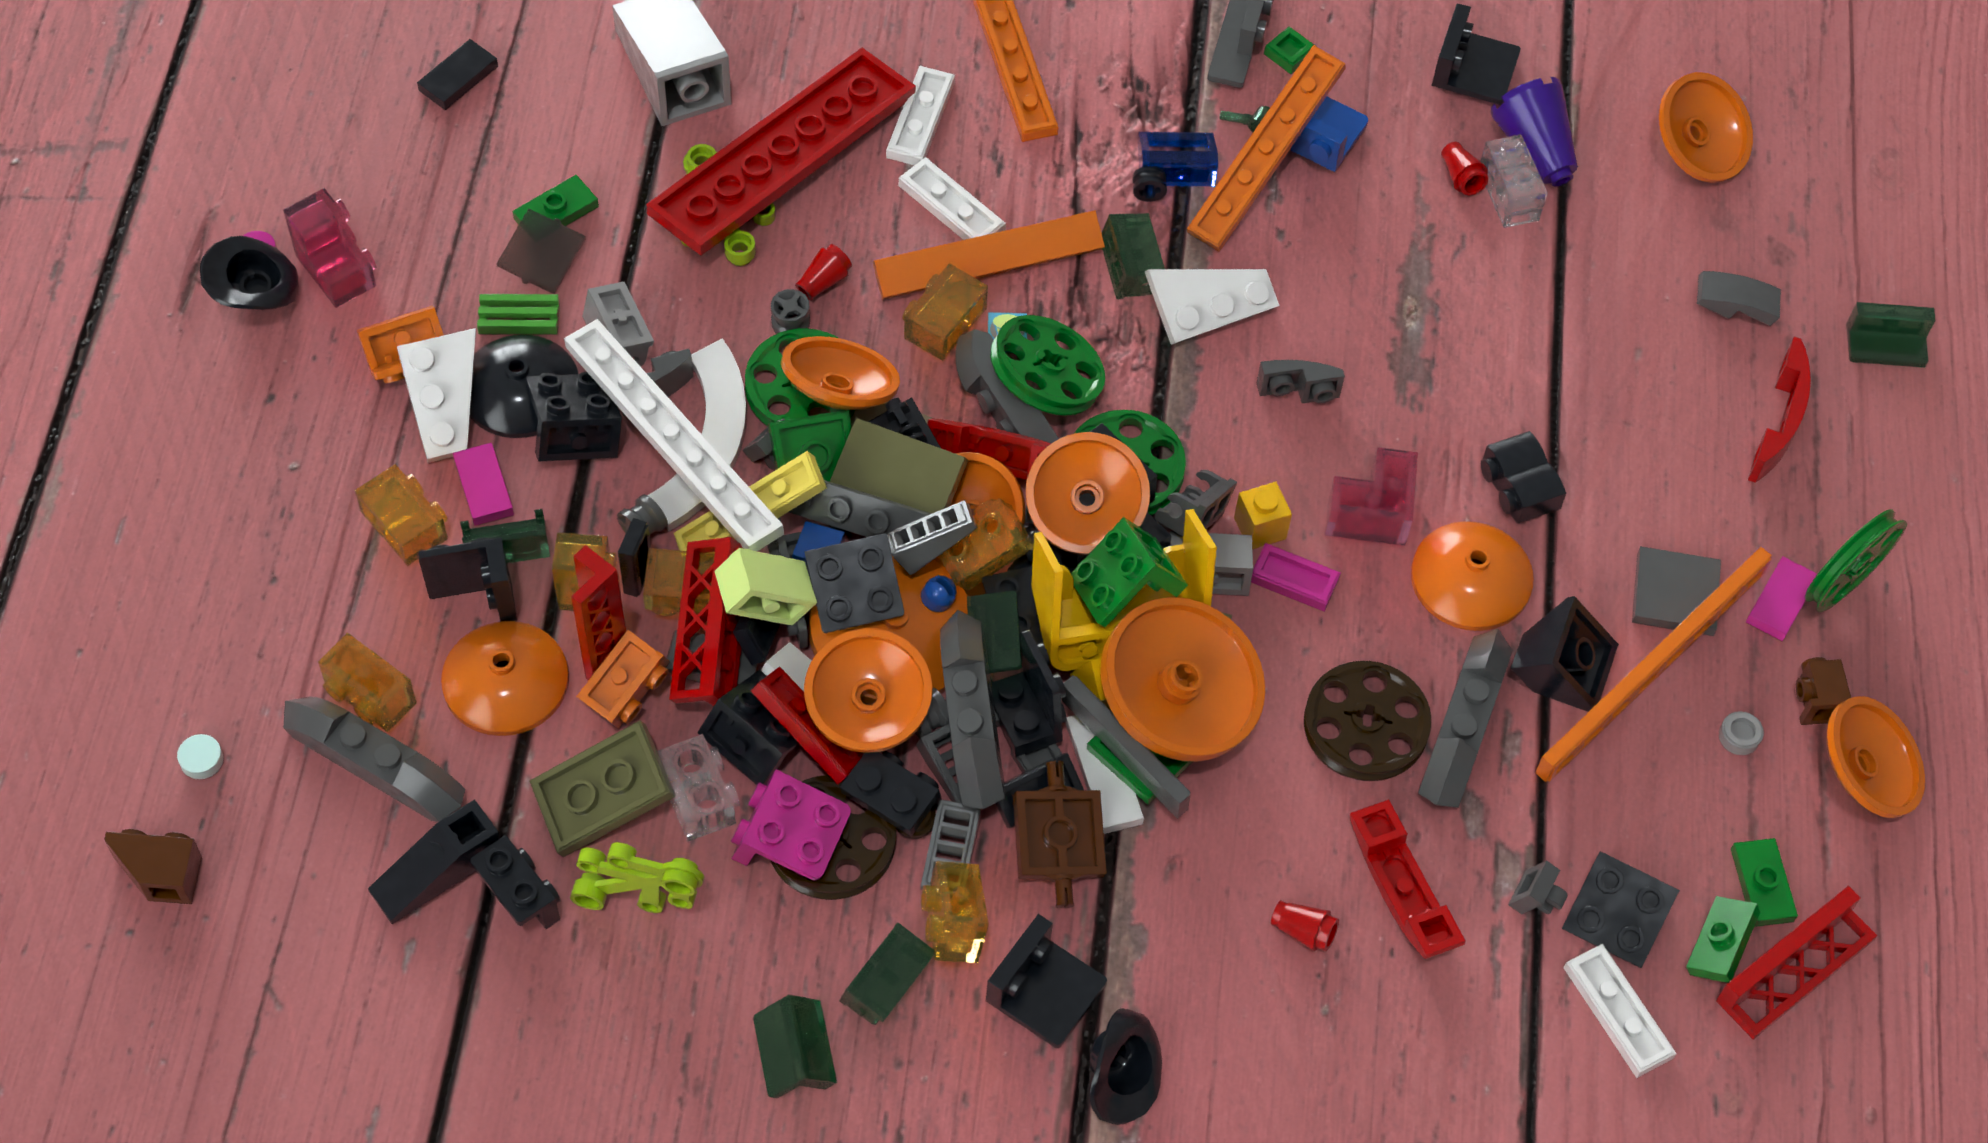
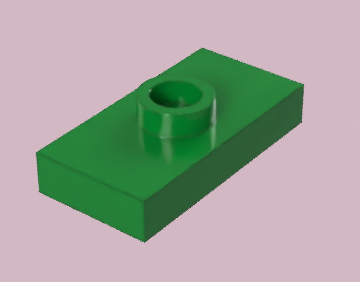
M574 175L512 212L514 220L536 244L598 208L599 204L598 198L577 175Z
M1776 839L1734 843L1731 847V853L1746 902L1757 903L1760 910L1755 927L1795 922L1798 914Z
M1716 896L1686 966L1691 976L1729 983L1733 979L1760 915L1757 903Z

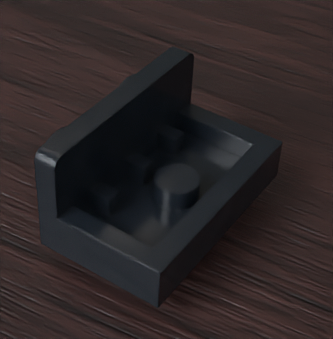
M884 751L882 754L879 752L864 753L841 784V793L912 837L933 807L937 810L939 800H942L938 783L925 773L918 772L915 775L903 768L905 766L904 763L888 751Z
M506 835L471 858L473 868L517 925L522 926L535 916L545 929L560 921L557 903L561 899L557 891L547 879L543 882L534 872L536 867L523 848L517 850Z

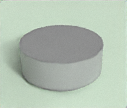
M1742 711L1729 714L1719 729L1721 744L1729 752L1736 755L1753 753L1764 736L1761 722L1754 715Z

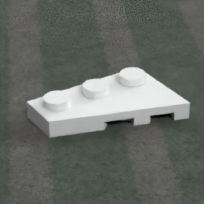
M1148 269L1145 271L1171 345L1279 306L1266 269Z
M476 328L397 346L427 463L451 458L454 452L468 449Z

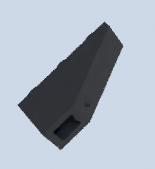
M474 799L436 823L368 888V891L390 923L394 924L476 872L471 864V858L499 840V832Z

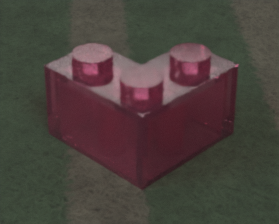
M323 188L283 209L296 257L335 308L376 286L373 270L377 268L376 263L366 248L360 250L355 244V235L347 224V221L351 219L350 214L339 198L333 200L326 189Z
M1378 447L1370 480L1334 476L1328 499L1325 535L1405 546L1413 522L1418 452Z

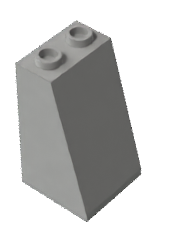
M625 0L612 5L615 31L661 126L732 104L728 54L693 0Z

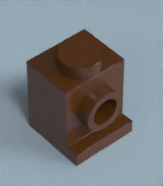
M1810 658L1801 664L1803 673L1796 680L1797 699L1799 702H1803L1805 707L1799 717L1800 724H1828L1829 718L1836 706L1851 698L1841 659Z

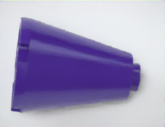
M1551 77L1552 83L1544 84L1542 79L1539 78L1519 85L1501 96L1504 103L1498 109L1494 103L1490 113L1494 121L1544 184L1552 183V186L1557 187L1573 179V173L1577 170L1578 165L1563 86L1556 77Z

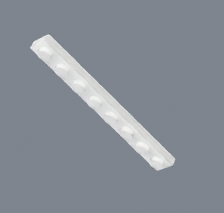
M598 319L564 338L566 349L744 549L759 551L784 535L783 524Z

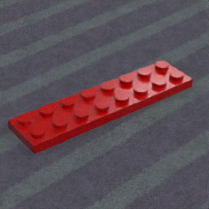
M862 47L646 204L647 215L702 256L902 107L908 98L916 92V86Z

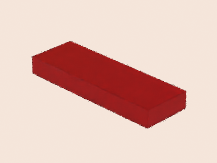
M780 666L751 690L752 694L837 785L847 778L863 755L861 752L851 751L834 744L820 733L808 714L804 691Z

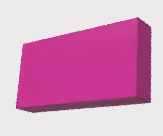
M492 442L454 452V462L474 526L513 516V507Z
M1265 543L1253 568L1251 583L1325 612L1341 573Z
M1782 556L1749 614L1746 623L1783 642L1805 602V593L1817 573Z

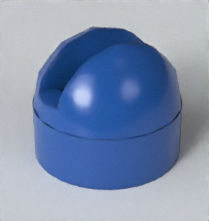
M937 575L929 579L922 588L921 600L929 610L944 612L955 601L957 594L956 585L950 578Z

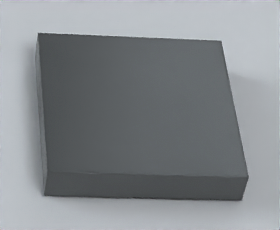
M1640 546L1637 553L1632 623L1674 630L1720 586L1721 560ZM1717 621L1703 635L1714 636L1717 630Z

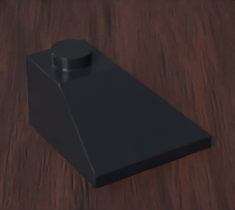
M1575 596L1567 597L1522 635L1511 669L1534 693L1589 712L1601 699L1619 644Z

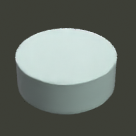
M198 734L187 738L180 745L177 759L182 771L187 776L194 779H205L219 771L223 764V753L216 739L209 735Z

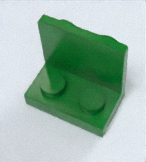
M1125 517L1105 535L1102 541L1071 573L1074 587L1096 622L1103 627H1106L1146 584L1157 592L1163 588L1175 597L1188 586L1156 537Z

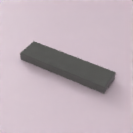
M1072 675L1063 683L1066 697L1061 698V701L1178 819L1189 809L1191 792L1148 748L1129 735L1120 725L1114 714L1077 676Z

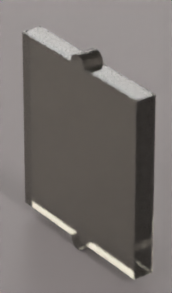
M528 208L499 258L497 267L522 278V283L524 284L530 282L555 294L586 240V236L562 225L560 219L552 220Z

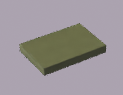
M856 418L830 482L928 513H935L951 505L969 460L955 453Z
M641 720L529 781L555 849L562 857L676 797L648 728Z

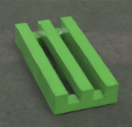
M480 294L478 334H557L558 294ZM488 318H511L512 320H488ZM527 318H550V320H527Z

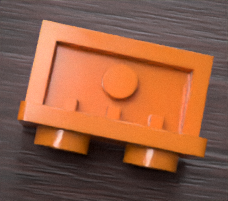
M433 305L357 330L372 376L375 380L383 379L384 383H391L405 378L397 346L444 335Z
M627 630L576 697L619 729L623 722L629 724L638 715L643 705L640 700L649 689L655 690L662 684L669 672L666 667L670 661L630 630Z

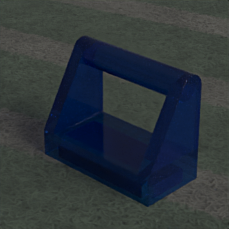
M1138 132L1139 168L1156 166L1163 169L1166 173L1167 186L1215 187L1218 169V150L1213 133ZM1149 147H1205V151H1150Z

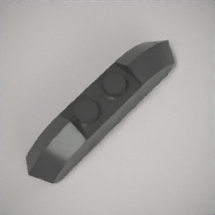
M974 329L959 336L955 357L960 381L966 392L977 395L979 405L984 413H991L996 421L997 429L1025 435L1048 443L1058 440V436L1042 412L1017 398L997 376L990 357L993 342L991 335Z
M957 610L940 629L941 659L953 756L962 805L985 809L1005 799V785L986 641L982 621Z
M1499 629L1474 636L1470 644L1418 792L1435 805L1459 808L1513 651Z
M309 696L285 701L283 728L295 740L431 821L439 822L461 807L466 789L445 770L422 754L346 709L327 700Z

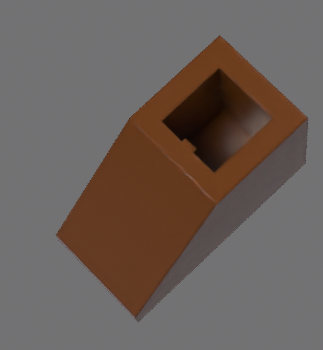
M125 829L121 833L106 832L104 840L113 858L148 901L192 904L202 859L194 838L176 832L166 833L165 836L147 835L135 829Z

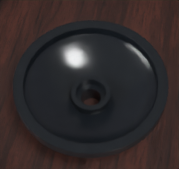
M512 335L486 344L474 354L470 418L482 429L498 436L507 438L536 436L538 417L526 387V377L540 376L545 373L556 375L578 374L575 362L561 346L539 336ZM518 369H521V370H522L521 372H518V373L512 372V371L518 370Z

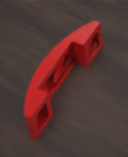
M1793 337L1784 356L1775 386L1776 389L1790 393L1779 432L1769 428L1766 429L1756 450L1748 481L1756 483L1778 464L1786 453L1804 417L1810 395L1811 374L1808 355L1801 338Z
M930 418L927 422L941 449L955 454L973 452L987 455L1002 463L1016 478L1026 480V483L1036 458L1051 444L1025 435L975 424Z
M1388 799L1351 812L1350 821L1372 877L1390 912L1415 949L1424 959L1465 945L1466 940L1447 905H1439L1407 846L1406 839L1408 833L1390 800Z

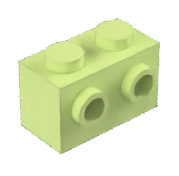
M738 548L715 570L725 611L728 614L793 626L817 604L805 561Z

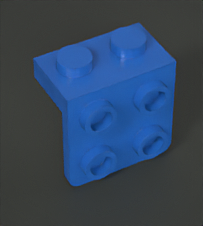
M1326 96L1290 150L1335 172L1366 129L1368 117Z

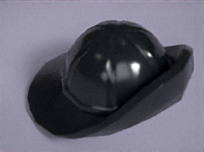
M230 236L214 243L206 251L200 263L201 285L208 295L221 305L231 308L265 310L287 306L296 299L299 289L296 267L277 248L263 241L247 236Z
M1120 1008L1111 1016L1106 1031L1102 1032L1095 1039L1091 1047L1092 1051L1090 1052V1068L1094 1073L1089 1095L1090 1104L1100 1120L1116 1125L1132 1122L1148 1112L1157 1099L1162 1074L1161 1047L1149 1019L1144 1014Z

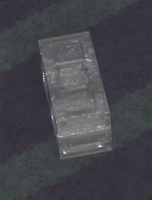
M1522 135L1486 141L1481 157V162L1488 169L1489 181L1486 189L1503 227L1539 221L1548 192Z
M701 734L657 751L676 796L670 799V802L688 842L736 824L734 808L740 806L739 798L733 783H724L720 771L724 770V765L716 746L709 748L704 735ZM688 765H698L701 767L696 772H685L682 770ZM704 800H712L717 803L711 808L697 806Z

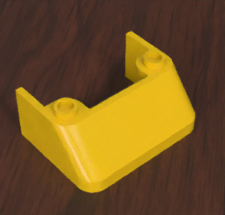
M1194 509L1185 510L1183 543L1163 549L1188 585L1177 597L1192 599L1211 606L1217 546ZM1034 533L1031 587L1043 643L1051 664L1058 670H1076L1090 660L1101 659L1109 635L1130 611L1154 599L1175 597L1163 588L1157 592L1146 584L1106 627H1103L1096 622L1076 588H1073V576L1068 568L1059 564L1043 533Z

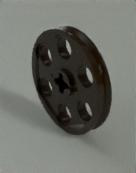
M1374 661L1348 662L1326 672L1313 686L1304 711L1305 734L1310 747L1317 757L1337 773L1363 781L1385 780L1408 770L1422 755L1431 731L1430 707L1419 686L1402 671L1387 664ZM1370 676L1380 678L1385 684V689L1381 692H1371L1365 688L1363 680ZM1328 687H1339L1346 693L1347 698L1343 702H1331L1325 697L1324 690ZM1401 702L1411 703L1417 709L1418 714L1413 718H1404L1396 712L1395 706ZM1364 714L1372 716L1371 727L1363 725L1362 718ZM1322 723H1332L1338 728L1340 734L1334 739L1323 738L1319 735L1317 726ZM1395 738L1404 739L1410 744L1411 751L1404 755L1396 754L1389 748L1388 742ZM1354 749H1364L1370 753L1372 761L1367 765L1355 764L1350 759L1349 752Z
M821 775L801 781L844 803L850 800L840 790L844 780L837 785L829 775ZM869 810L862 814L850 813L826 870L818 880L801 877L794 871L772 860L770 861L780 878L791 888L804 895L825 900L849 898L871 888L888 870L895 852L896 827ZM878 833L885 838L886 844L879 850H870L863 845L862 839L867 834ZM844 864H852L860 870V876L854 881L845 882L837 877L836 871Z

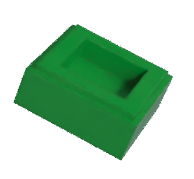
M1289 26L1265 46L1264 55L1289 74H1293L1314 44Z

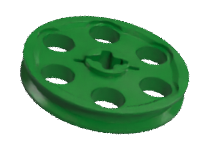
M1036 315L1014 317L1001 327L998 335L992 342L990 350L991 362L1001 382L1017 398L1038 410L1055 415H1076L1088 410L1104 388L1105 370L1097 352L1080 334L1056 320ZM1020 331L1028 333L1035 341L1026 339L1021 335ZM1056 340L1065 343L1070 350L1061 348L1056 343ZM1005 351L1014 353L1019 360L1011 359ZM1076 369L1085 371L1091 379L1081 376ZM1025 380L1035 382L1041 390L1032 388ZM1062 389L1072 392L1077 399L1066 396Z
M791 329L771 336L756 348L747 363L745 371V393L751 410L762 423L768 426V423L776 422L782 418L790 420L807 417V413L815 407L824 408L829 413L842 411L841 409L822 405L795 388L782 370V354L779 352L782 347L797 339L814 336L838 338L837 336L817 329ZM768 370L776 375V379L773 382L763 384L755 379V375L760 371ZM779 401L788 404L790 410L786 414L775 415L769 411L768 407L772 403ZM849 410L850 419L855 410Z
M1113 410L1098 414L1084 422L1074 433L1091 432L1103 423L1157 475V479L1167 484V490L1155 493V501L1149 504L1147 511L1150 515L1156 514L1159 508H1164L1171 502L1168 499L1171 493H1179L1184 480L1185 452L1178 436L1163 421L1140 411ZM1134 425L1142 433L1138 437L1128 438L1123 436L1119 430L1123 426ZM1157 446H1165L1173 452V455L1168 459L1162 460L1154 457L1151 451Z
M1892 509L1886 510L1870 520L1824 565L1808 587L1804 597L1807 602L1815 601L1818 612L1827 611L1857 588L1886 558L1903 535L1907 522L1905 520L1897 521L1894 518L1895 512Z

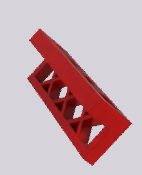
M732 537L692 541L687 544L669 700L676 704L706 701L714 706L719 698L737 686L741 646L734 636L733 630L740 616L726 613L715 575V570L738 548H743ZM715 552L714 563L702 574L699 571L700 553ZM707 588L710 591L709 603L697 613L694 609L695 599ZM702 627L706 631L705 642L693 653L689 648L690 639ZM698 667L701 671L699 689L685 690L686 677Z
M585 545L573 556L579 589L571 596L585 677L589 680L626 633L617 569Z
M1848 885L1727 983L1716 1002L1754 1040L1875 940L1877 935L1853 911L1861 898ZM1841 921H1844L1860 937L1854 944L1834 942V927ZM1826 934V941H1819ZM1807 949L1826 951L1827 966L1823 969L1804 967V952ZM1835 952L1842 953L1835 959ZM1796 959V966L1789 965ZM1776 974L1795 975L1796 991L1793 994L1774 992V976ZM1804 977H1811L1808 982L1804 983ZM1766 983V991L1758 990ZM1747 998L1766 1000V1016L1758 1023H1755L1739 1006ZM1774 1002H1782L1774 1009Z

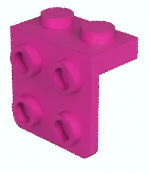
M776 769L766 785L758 782L748 802V806L754 808L749 821L743 818L740 820L732 836L731 842L736 844L737 847L731 859L747 866L755 853L811 880H818L826 870L850 816L851 809L848 804Z

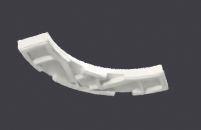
M722 338L691 354L692 368L700 381L706 402L702 436L733 469L743 444L746 429V400L739 367L732 352ZM678 474L648 495L664 512L668 520L666 529L669 532L689 520L705 506Z

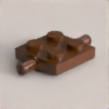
M1050 761L1046 763L1048 787L1038 791H1016L1013 795L1018 879H1044L1054 882L1056 907L1062 908L1064 906V908H1070L1074 906L1073 881L1082 878H1103L1107 874L1100 790H1077L1065 786L1064 762L1058 761L1056 763V761Z

